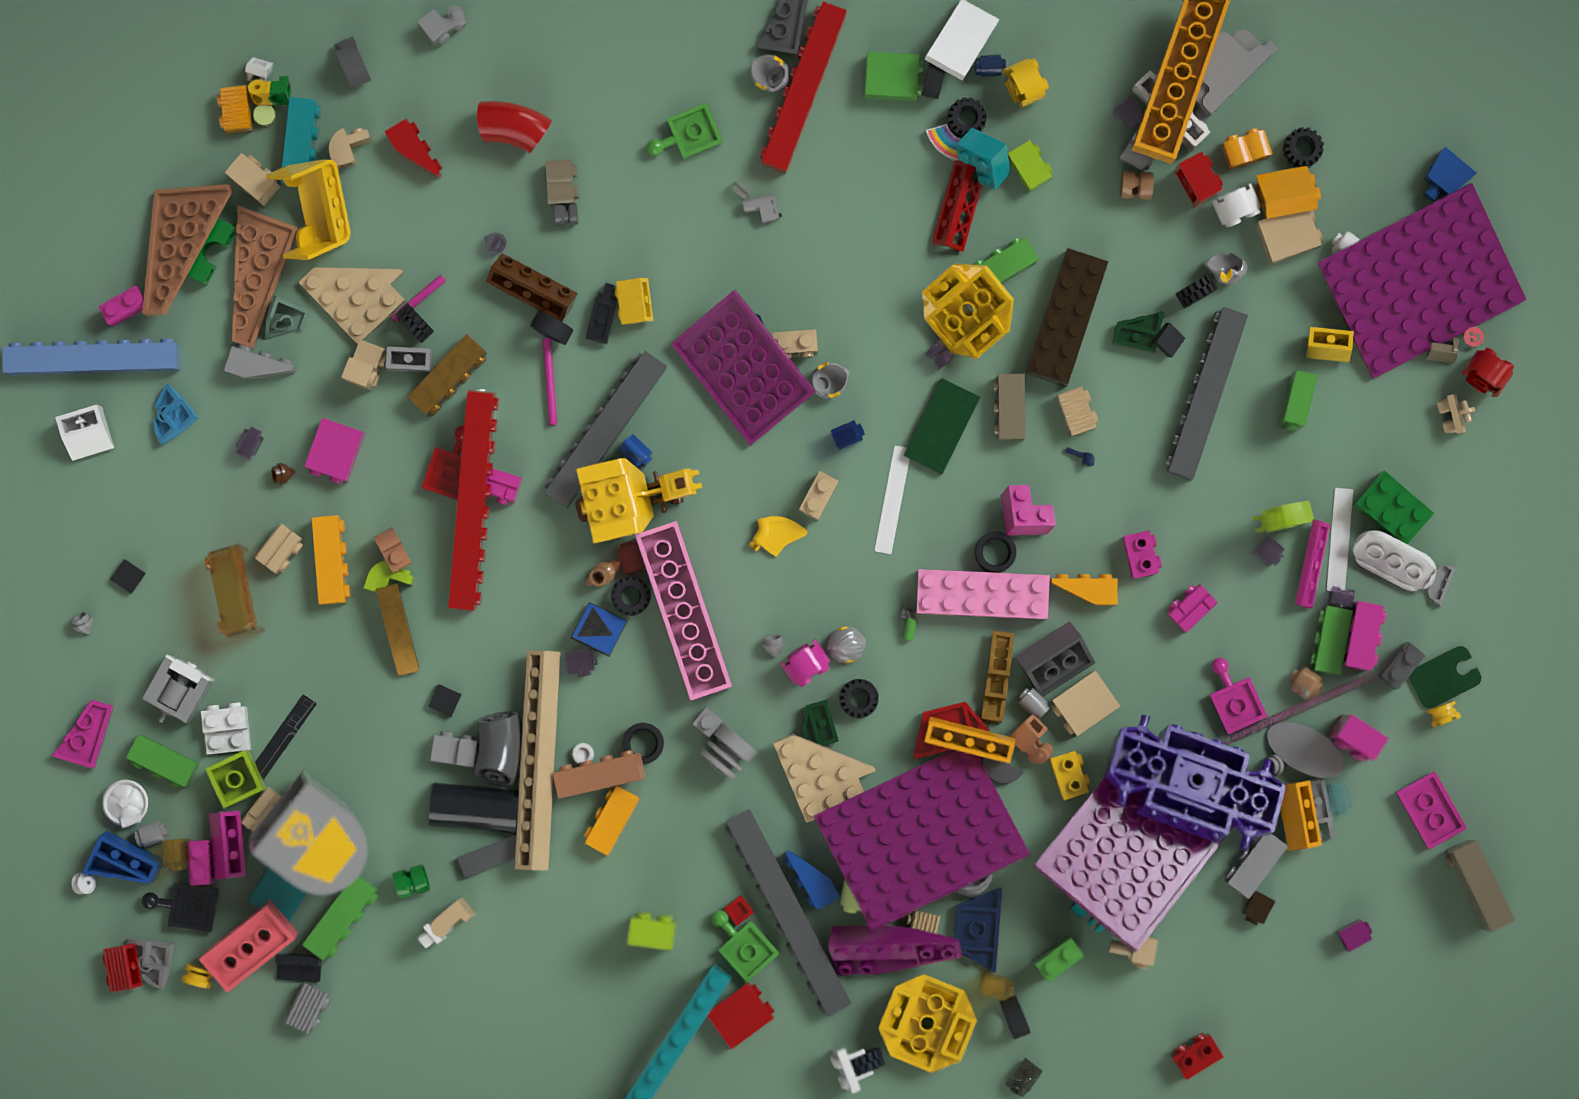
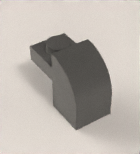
M354 37L334 44L336 55L351 89L371 81Z

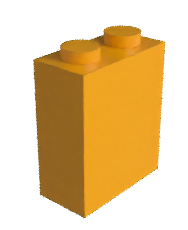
M1307 166L1256 175L1257 194L1267 219L1318 209V200H1321L1320 189L1315 187V176L1310 174Z

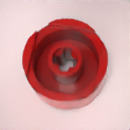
M1486 347L1484 350H1477L1462 371V376L1466 374V382L1479 392L1486 394L1488 391L1492 393L1491 397H1498L1513 376L1512 370L1514 365L1509 361L1500 359L1496 356L1497 353L1494 350Z

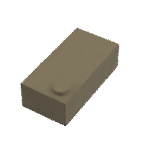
M1468 839L1445 850L1447 854L1445 856L1446 863L1450 869H1454L1482 929L1493 932L1514 922L1515 919L1478 842Z

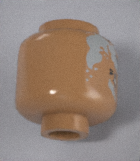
M1307 667L1302 668L1300 671L1295 670L1290 677L1292 682L1291 690L1305 700L1315 699L1324 685L1321 683L1322 677Z

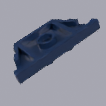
M996 888L959 903L956 910L954 939L959 940L962 954L995 973L1002 888Z

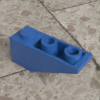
M790 850L785 852L787 857L784 860L789 869H795L798 876L794 878L799 887H805L808 895L805 897L811 908L816 906L817 910L840 898L829 876Z

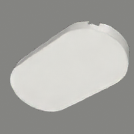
M1364 532L1358 536L1354 543L1353 554L1361 567L1409 591L1424 590L1429 588L1435 580L1436 565L1428 555L1384 532Z

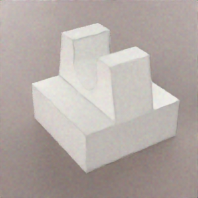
M252 57L246 64L247 80L252 81L254 75L260 77V80L266 82L272 71L273 63Z

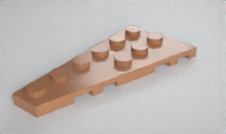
M237 205L232 342L254 349L287 259H283V254L291 251L299 228Z

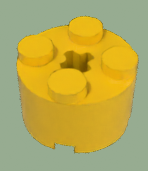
M1025 58L1002 70L1003 76L1007 74L1008 80L1005 81V86L1014 103H1020L1019 108L1046 96L1045 90L1049 89L1047 80L1040 76L1038 71L1039 65L1035 58Z

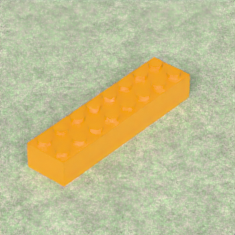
M1231 0L1182 1L1133 142L1132 151L1171 165L1176 160Z

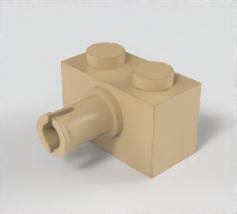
M1148 937L1138 951L1134 953L1121 941L1110 939L1108 953L1126 955L1127 960L1131 961L1134 967L1147 969L1148 965L1153 966L1158 940Z

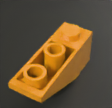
M1056 574V578L1050 579V584L1092 605H1118L1117 578H1112V574H1100L1099 578H1090V574H1078L1077 578H1069V574Z

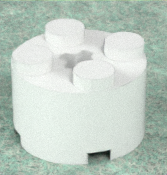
M1251 183L1219 197L1218 200L1211 201L1221 224L1226 225V228L1240 223V218L1243 216L1250 218L1261 213L1259 208L1262 206Z

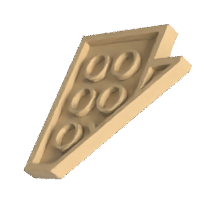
M314 267L299 281L302 287L357 344L360 340L364 341L405 302V299L391 286L404 274L401 269Z
M794 734L773 742L806 823L815 820L814 815L863 793L864 790L859 778L876 771L874 766Z

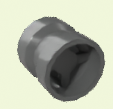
M570 203L568 206L555 204L556 226H563L565 223L578 225L577 203Z

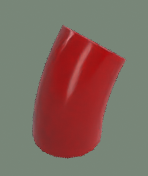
M481 101L477 107L478 130L484 142L509 144L529 154L537 146L552 122V119L542 113L519 104L502 101Z

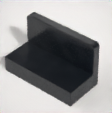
M276 954V978L278 980L320 982L322 959L318 956Z

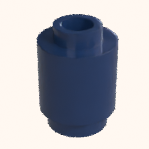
M1001 54L982 55L975 60V74L981 75V77L1002 76V70L1006 68L1005 58L1001 59Z

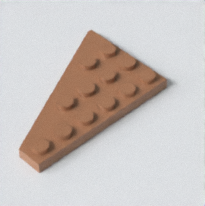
M231 185L154 190L142 314L146 316L166 315L233 192Z

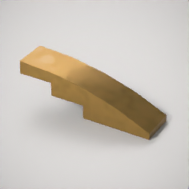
M398 584L376 588L398 676L420 671Z
M993 631L981 714L982 721L1003 723L1015 633Z

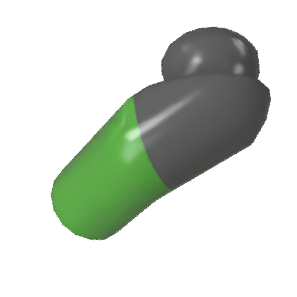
M901 608L899 618L906 620L903 638L913 640L917 625L914 612L910 608Z

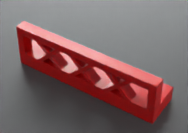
M954 161L931 241L932 244L964 252L982 184L978 182V179L973 183L971 178L973 170L976 171L975 166L962 161ZM970 191L971 200L967 203L965 197L967 192ZM964 212L965 221L961 224L960 215ZM956 233L960 237L958 245L953 243Z

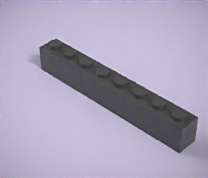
M1223 307L1220 312L1216 311L1213 323L1216 324L1214 332L1210 331L1206 340V344H1209L1207 353L1203 352L1199 364L1202 365L1200 373L1196 372L1192 382L1193 385H1196L1194 392H1189L1185 405L1189 406L1187 413H1182L1179 421V426H1182L1180 434H1175L1172 446L1175 447L1173 455L1169 454L1165 466L1168 467L1167 473L1190 481L1194 479L1248 318L1247 314Z
M648 352L638 353L632 362L634 364L630 372L626 371L620 379V382H622L617 390L614 388L607 397L610 400L605 408L601 406L596 412V421L593 425H587L582 433L584 437L581 442L576 441L569 452L572 454L569 459H563L557 470L559 473L555 478L551 477L546 483L545 488L547 490L545 493L568 509L581 490L576 469L599 464L667 369L664 363Z

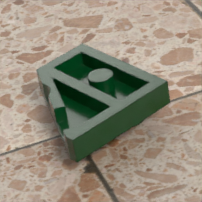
M827 699L806 705L800 737L822 746L839 741Z

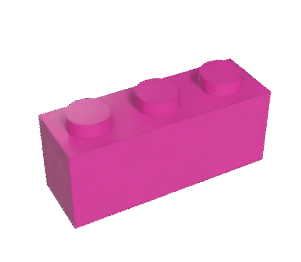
M240 811L209 814L214 879L246 876Z

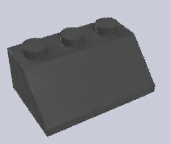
M1070 621L1015 656L1025 675L1042 697L1096 663L1082 636Z

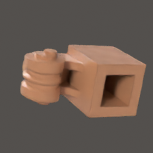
M1033 714L1009 736L1015 738V746L1020 748L1023 753L1026 752L1028 759L1034 764L1045 763L1053 754V747L1049 743L1041 744L1040 737L1048 729Z

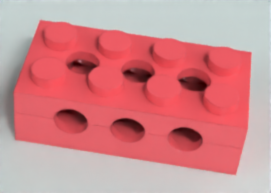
M269 900L204 951L199 960L228 993L295 940L298 932L276 905ZM261 930H267L270 935H264ZM244 943L251 944L253 949L247 948ZM228 957L235 958L236 962H231Z

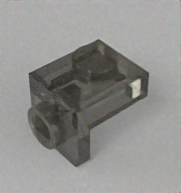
M1025 1058L1005 1084L1014 1094L1023 1097L1031 1090L1043 1071Z

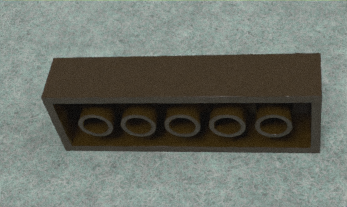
M1070 248L1066 249L1025 374L1067 387L1109 261Z

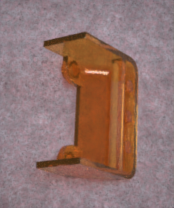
M241 544L208 552V557H205L206 568L211 571L220 621L217 622L220 634H224L225 638L229 639L265 632L264 627L257 626L243 552L249 550L247 546Z

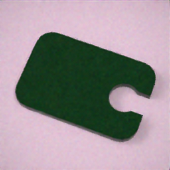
M1464 646L1455 647L1417 666L1411 673L1409 679L1423 706L1426 708L1436 707L1480 684L1482 677L1477 667L1470 670L1467 675H1461L1457 672L1458 662L1472 658L1467 648Z

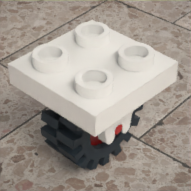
M841 1047L831 1050L833 1054L830 1056L831 1063L834 1069L837 1068L841 1075L838 1077L840 1086L850 1093L861 1090L858 1080L872 1075L873 1070L886 1064L879 1047L867 1051L860 1049L847 1054L845 1048Z

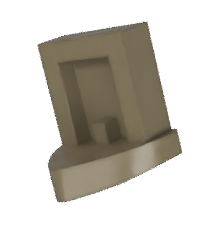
M1452 338L1450 345L1431 343L1427 351V360L1453 364L1458 357L1459 338Z

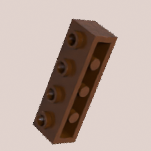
M503 253L500 254L491 266L486 280L488 284L563 322L572 309L578 295L577 292L552 280L550 277Z

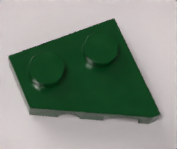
M1161 311L1117 322L1112 344L1155 353L1157 346L1152 341L1161 329L1164 312Z

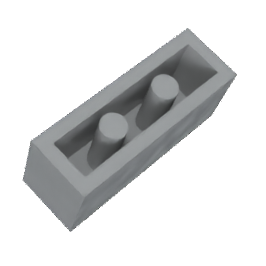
M1273 834L1254 837L1252 840L1254 844L1250 850L1243 851L1240 855L1239 860L1241 862L1236 868L1233 866L1226 874L1228 878L1226 883L1247 899L1252 896L1288 847Z

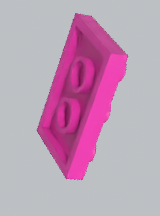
M1435 771L1396 792L1428 850L1467 829Z

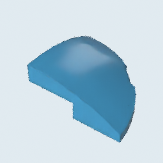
M167 384L161 391L155 404V408L158 409V420L153 419L156 437L162 445L177 437L199 419V416L187 401L170 384Z

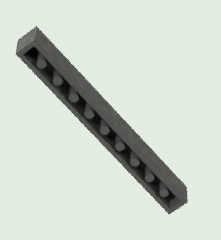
M749 809L726 821L728 826L725 829L730 839L735 837L738 843L735 848L740 858L745 856L748 865L745 867L750 877L755 876L759 883L755 885L760 896L763 897L765 895L769 902L765 905L771 917L775 915L779 923L775 924L781 936L786 935L789 941L786 943L791 955L796 954L799 960L796 965L802 975L806 973L809 979L806 984L811 994L816 993L820 1000L816 1003L821 1013L826 1012L829 1017L851 1005L848 995L751 810Z

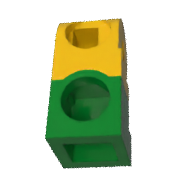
M280 76L279 81L264 82L257 79L249 83L248 91L254 104L289 105L292 88L288 76Z

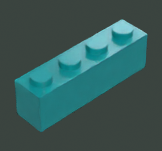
M289 98L282 168L288 165L316 160L314 140H318L319 128L316 127V121L320 119L321 106H318V102L315 99ZM280 180V183L283 186H286L284 181Z

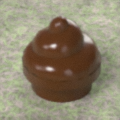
M277 463L271 469L274 483H280V485L286 484L292 475L295 474L293 468L283 463Z

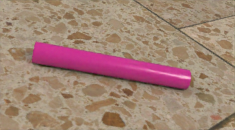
M440 274L407 303L412 308H415L446 280ZM398 311L391 316L396 322L399 321L395 315Z

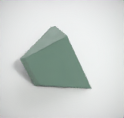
M274 296L267 315L264 340L298 330L303 331L310 310Z

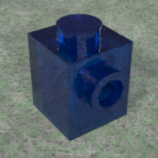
M855 420L830 430L839 452L863 442L862 436L865 435L861 424H856Z

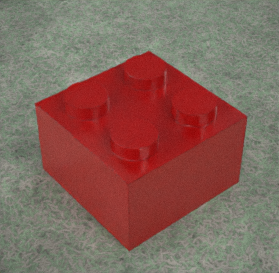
M1202 151L1179 163L1174 170L1194 208L1217 197L1223 190L1221 187L1223 182L1220 176L1213 173L1211 169L1213 166L1208 155L1204 156Z

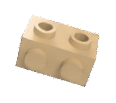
M816 329L773 333L774 339L790 359L795 355H801V358L814 357V354H818Z

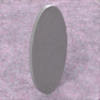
M1292 722L1276 723L1269 728L1267 733L1269 745L1275 754L1290 767L1318 778H1331L1342 772L1344 767L1342 755L1336 746L1319 732Z

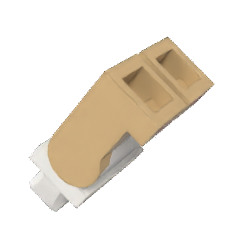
M462 897L434 921L425 925L423 928L426 931L417 939L425 948L431 946L434 942L439 944L447 938V934L452 932L457 922L461 919L467 922L476 913Z

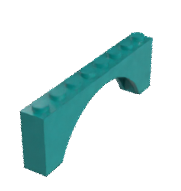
M713 964L625 1099H652L731 980L732 976Z

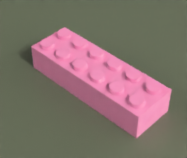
M919 569L917 576L916 614L1047 620L1050 575Z

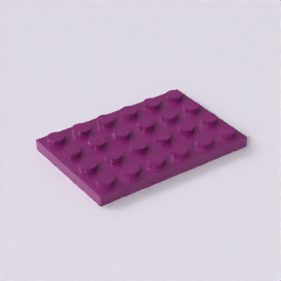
M737 290L729 293L671 343L676 352L750 446L816 393L811 384Z

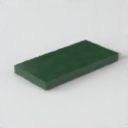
M941 378L903 456L942 475L974 412L980 396Z

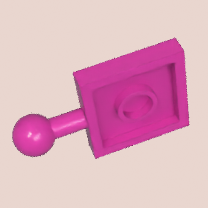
M1221 657L1214 659L1211 664L1212 671L1220 676L1225 688L1209 696L1227 735L1268 717L1250 677L1233 684L1227 672L1229 668L1227 660Z

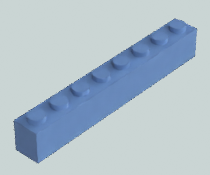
M141 339L139 343H130V340H117V344H109V341L100 340L95 341V344L87 345L86 341H74V345H65V342H52V346H44L42 342H32L30 346H22V343H9V347H2L3 373L6 375L180 371V345L174 342L173 339H160V343H152L150 339Z

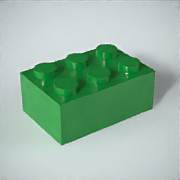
M1385 470L1379 473L1353 503L1356 509L1384 533L1405 544H1408L1434 514L1433 511Z

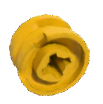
M1455 700L1426 711L1427 714H1432V728L1461 717L1460 712L1452 706L1456 704Z
M190 963L185 964L184 969L186 971L185 975L181 977L182 982L197 987L211 988L212 982L210 980L213 976L206 967Z

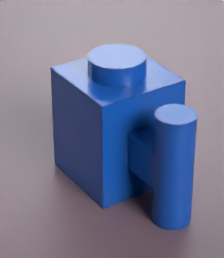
M634 434L626 438L622 443L623 445L618 449L638 469L640 466L645 468L653 459L651 457L652 451Z

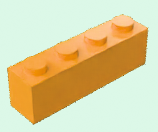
M338 515L312 517L319 604L348 603L347 598L351 597L350 585H346L345 576H349L348 563H344L347 545L346 541H342V533H345V522Z
M930 717L924 742L1010 764L1015 738Z

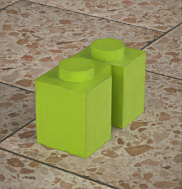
M1030 140L1008 153L1009 162L1018 173L1028 193L1052 179L1051 173H1053L1047 161L1043 162L1040 155L1042 153L1036 143L1032 144Z

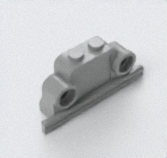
M1239 30L1233 36L1226 32L1219 33L1195 102L1199 109L1193 115L1198 120L1205 122L1279 48L1271 40L1262 45L1247 30Z

